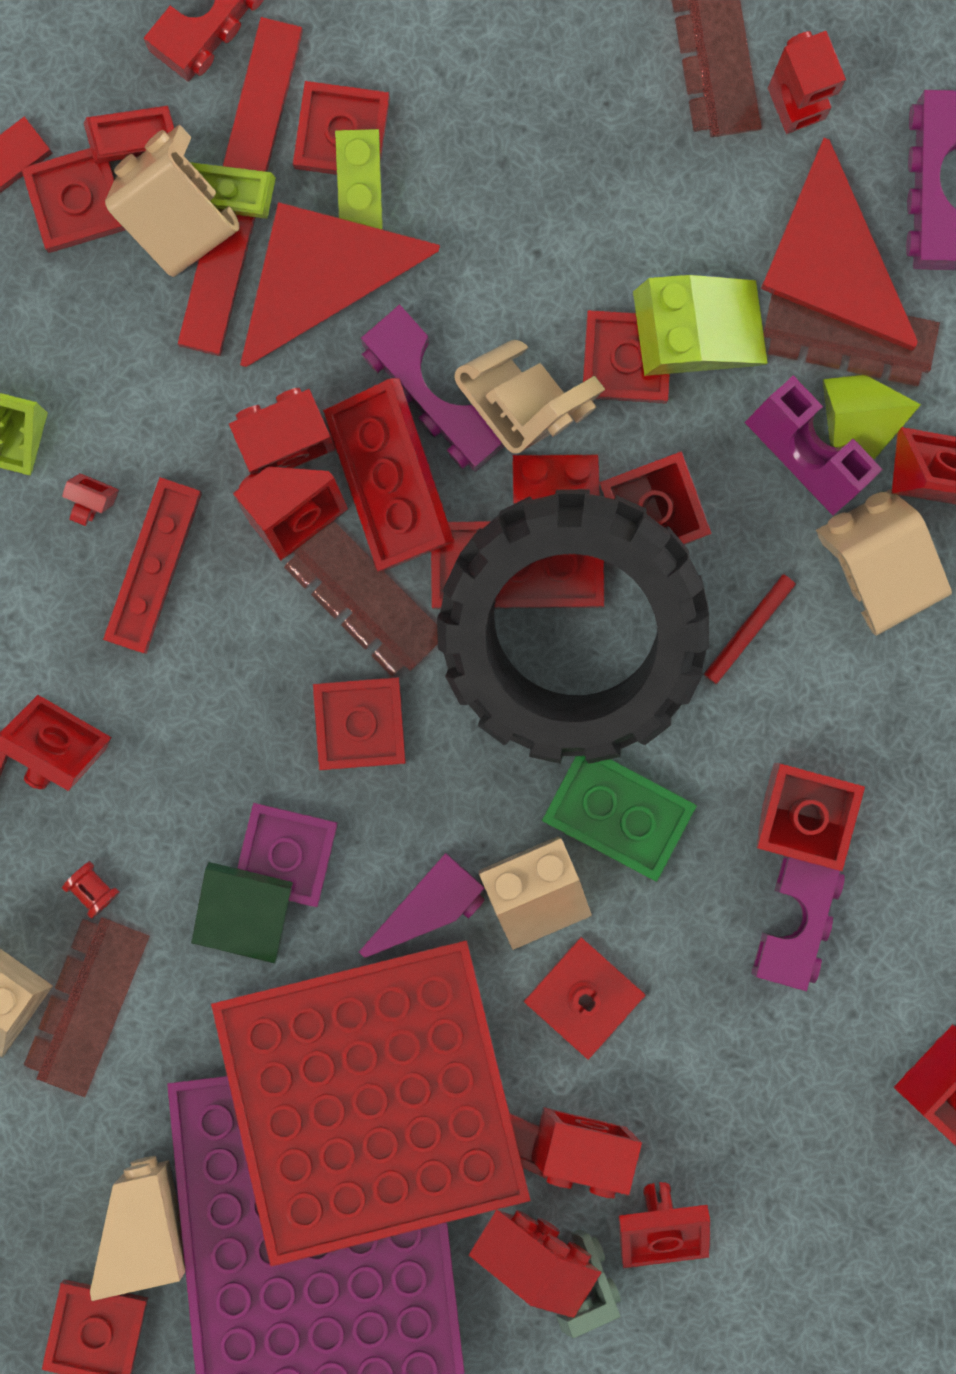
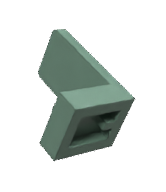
M579 1229L571 1232L574 1243L591 1254L592 1257L589 1263L602 1273L592 1287L595 1298L591 1299L590 1296H587L574 1318L561 1314L556 1315L561 1331L572 1338H576L621 1317L616 1305L621 1301L618 1289L610 1277L606 1279L601 1262L605 1261L601 1244L595 1236L591 1237L589 1233Z

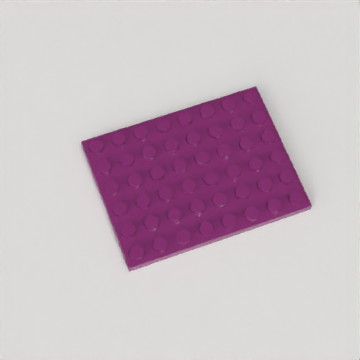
M228 1077L167 1083L195 1374H465L447 1222L270 1267Z

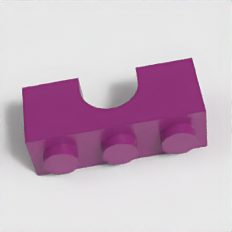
M793 375L770 395L744 423L834 516L883 469L854 439L845 446L836 448L827 445L817 436L813 426V419L823 406Z
M787 856L783 857L774 891L790 895L797 900L802 909V921L798 929L787 936L780 937L762 932L751 972L752 975L806 992L809 982L816 983L822 959L816 956L821 940L826 942L830 936L833 917L829 916L828 913L832 899L838 900L842 893L845 875L840 874V871Z

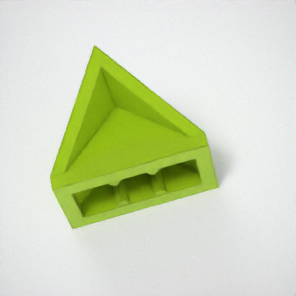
M867 375L822 380L830 446L836 448L843 447L854 439L873 460L876 459L899 432L900 428L905 425L921 406L918 402Z
M0 393V468L31 476L48 414L37 402Z

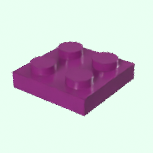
M253 803L237 869L291 881L293 886L290 901L318 907L338 822Z

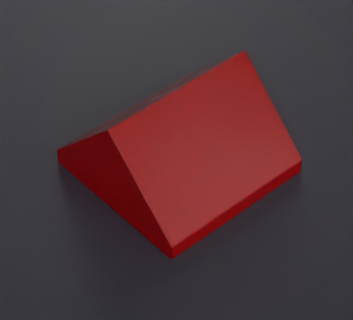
M901 427L897 433L891 494L956 505V437Z

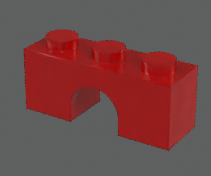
M215 0L210 11L200 17H187L170 5L143 39L149 52L189 82L195 74L202 76L209 69L214 60L212 53L222 41L229 43L238 33L241 27L239 20L248 9L256 10L264 0Z
M806 31L789 39L769 83L768 91L786 135L825 120L832 108L828 98L839 94L846 81L827 31L812 35L811 31Z

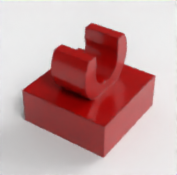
M81 473L69 479L62 494V497L75 502L69 520L86 526L88 521H93L96 512L103 513L113 506L119 489Z

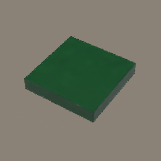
M208 862L205 868L191 943L275 964L281 944L293 882Z

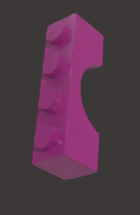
M924 90L917 104L911 105L909 112V129L916 130V146L910 147L908 155V171L915 172V188L909 189L907 197V213L914 215V231H908L906 254L908 257H913V269L956 270V209L945 197L940 182V170L943 159L950 152L956 150V91Z
M400 304L361 337L362 346L366 349L361 354L363 359L377 374L384 370L391 378L400 379L407 403L409 404L412 401L423 413L418 417L420 423L434 438L440 433L451 446L446 451L461 469L469 465L474 472H477L505 447L473 405L447 403L435 396L427 387L421 374V364L429 345L428 335Z

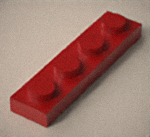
M159 477L103 640L147 654L202 495L201 491Z

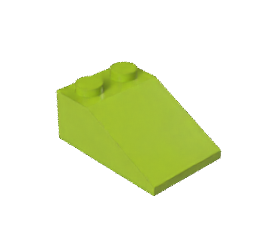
M698 275L648 278L633 291L644 376L754 367L768 364L756 280Z

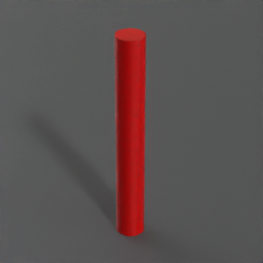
M782 574L703 675L715 685L718 684L795 587L796 583L792 579Z

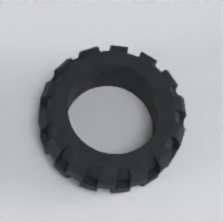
M590 489L556 490L554 495L538 499H532L529 496L501 510L494 520L483 529L479 528L460 552L443 588L444 596L441 610L437 617L438 650L444 653L448 668L445 677L459 704L469 705L480 718L478 726L502 745H506L511 740L529 748V757L561 764L562 756H586L587 763L591 764L621 757V749L635 742L643 745L648 744L671 726V717L681 705L689 704L703 676V663L706 651L709 649V606L702 576L698 575L689 557V550L669 526L664 528L648 516L646 508L617 495L615 499L591 495ZM581 554L609 562L629 575L646 595L657 624V633L653 646L641 666L620 684L588 695L556 693L544 689L524 677L512 665L500 645L495 628L494 611L496 596L512 576L527 565L550 556Z

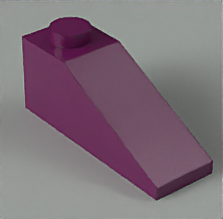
M445 853L366 942L359 953L366 958L455 922L462 914L469 919L485 901L480 895L485 888L484 885L450 855Z

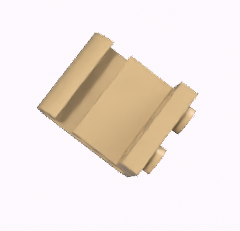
M180 124L168 134L164 130L159 131L147 142L145 152L137 158L130 154L114 169L117 176L105 200L106 207L114 218L159 266L172 277L180 274L239 230V222L230 207H227L222 212L216 209L210 202L214 198L216 191L184 157L191 136Z
M519 340L508 341L460 366L455 372V381L458 387L507 450L515 454L524 451L549 435H552V437L558 435L573 421L578 423L596 409L593 401L605 390L598 379L593 376L564 393L541 363L521 372L513 359L522 355L529 347Z
M891 489L870 496L864 504L848 513L835 515L828 521V524L816 530L823 546L838 558L853 596L859 602L862 600L866 610L861 612L875 636L952 595L950 585L924 519L915 508L900 496L891 494Z

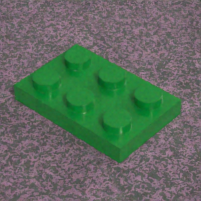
M575 756L541 821L657 882L697 805L611 759L588 764L586 756Z

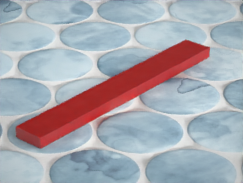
M263 17L260 18L223 163L224 167L268 171L303 33L302 27ZM236 215L239 222V230L199 259L177 343L179 347L221 356L256 217Z

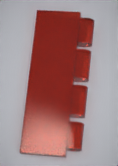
M672 0L673 12H690V14L675 18L680 53L696 52L697 54L696 56L682 59L687 94L703 93L704 96L689 100L693 131L709 130L710 138L761 130L740 0Z
M771 294L763 336L770 339V347L767 353L769 355L797 360L801 346L808 347L805 358L806 363L833 369H839L842 356L847 355L849 356L847 372L880 379L884 364L891 365L889 381L918 387L922 372L929 373L931 370L940 322L907 315L918 340L916 348L911 351Z
M332 521L292 552L295 556L284 568L304 589L310 586L317 578L322 582L313 591L311 596L334 619H337L347 608L352 612L341 626L365 650L376 639L382 643L371 656L391 677L403 666L412 671L438 645L437 624L384 571L377 572L374 561L335 521Z
M101 917L99 924L82 919L71 948L85 953L86 957L84 960L67 955L55 985L57 990L70 994L67 1001L51 995L38 1027L40 1030L54 1035L52 1041L35 1036L24 1062L26 1067L39 1072L37 1080L84 1098L86 1097L150 935L105 917Z

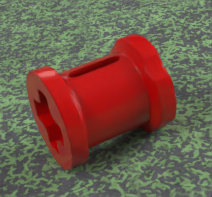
M88 861L61 888L65 892L71 891L88 909L87 915L93 919L118 896L120 891L116 887L111 889L93 871L94 864Z

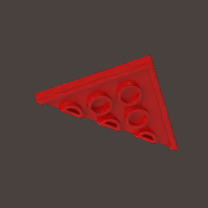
M823 138L761 289L913 351L917 346L918 340L829 139Z
M278 202L240 366H249L439 252L440 245Z

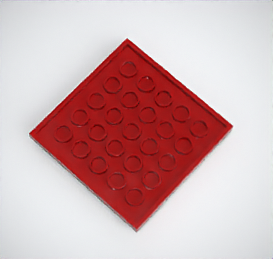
M467 940L211 1004L270 1267L531 1201Z

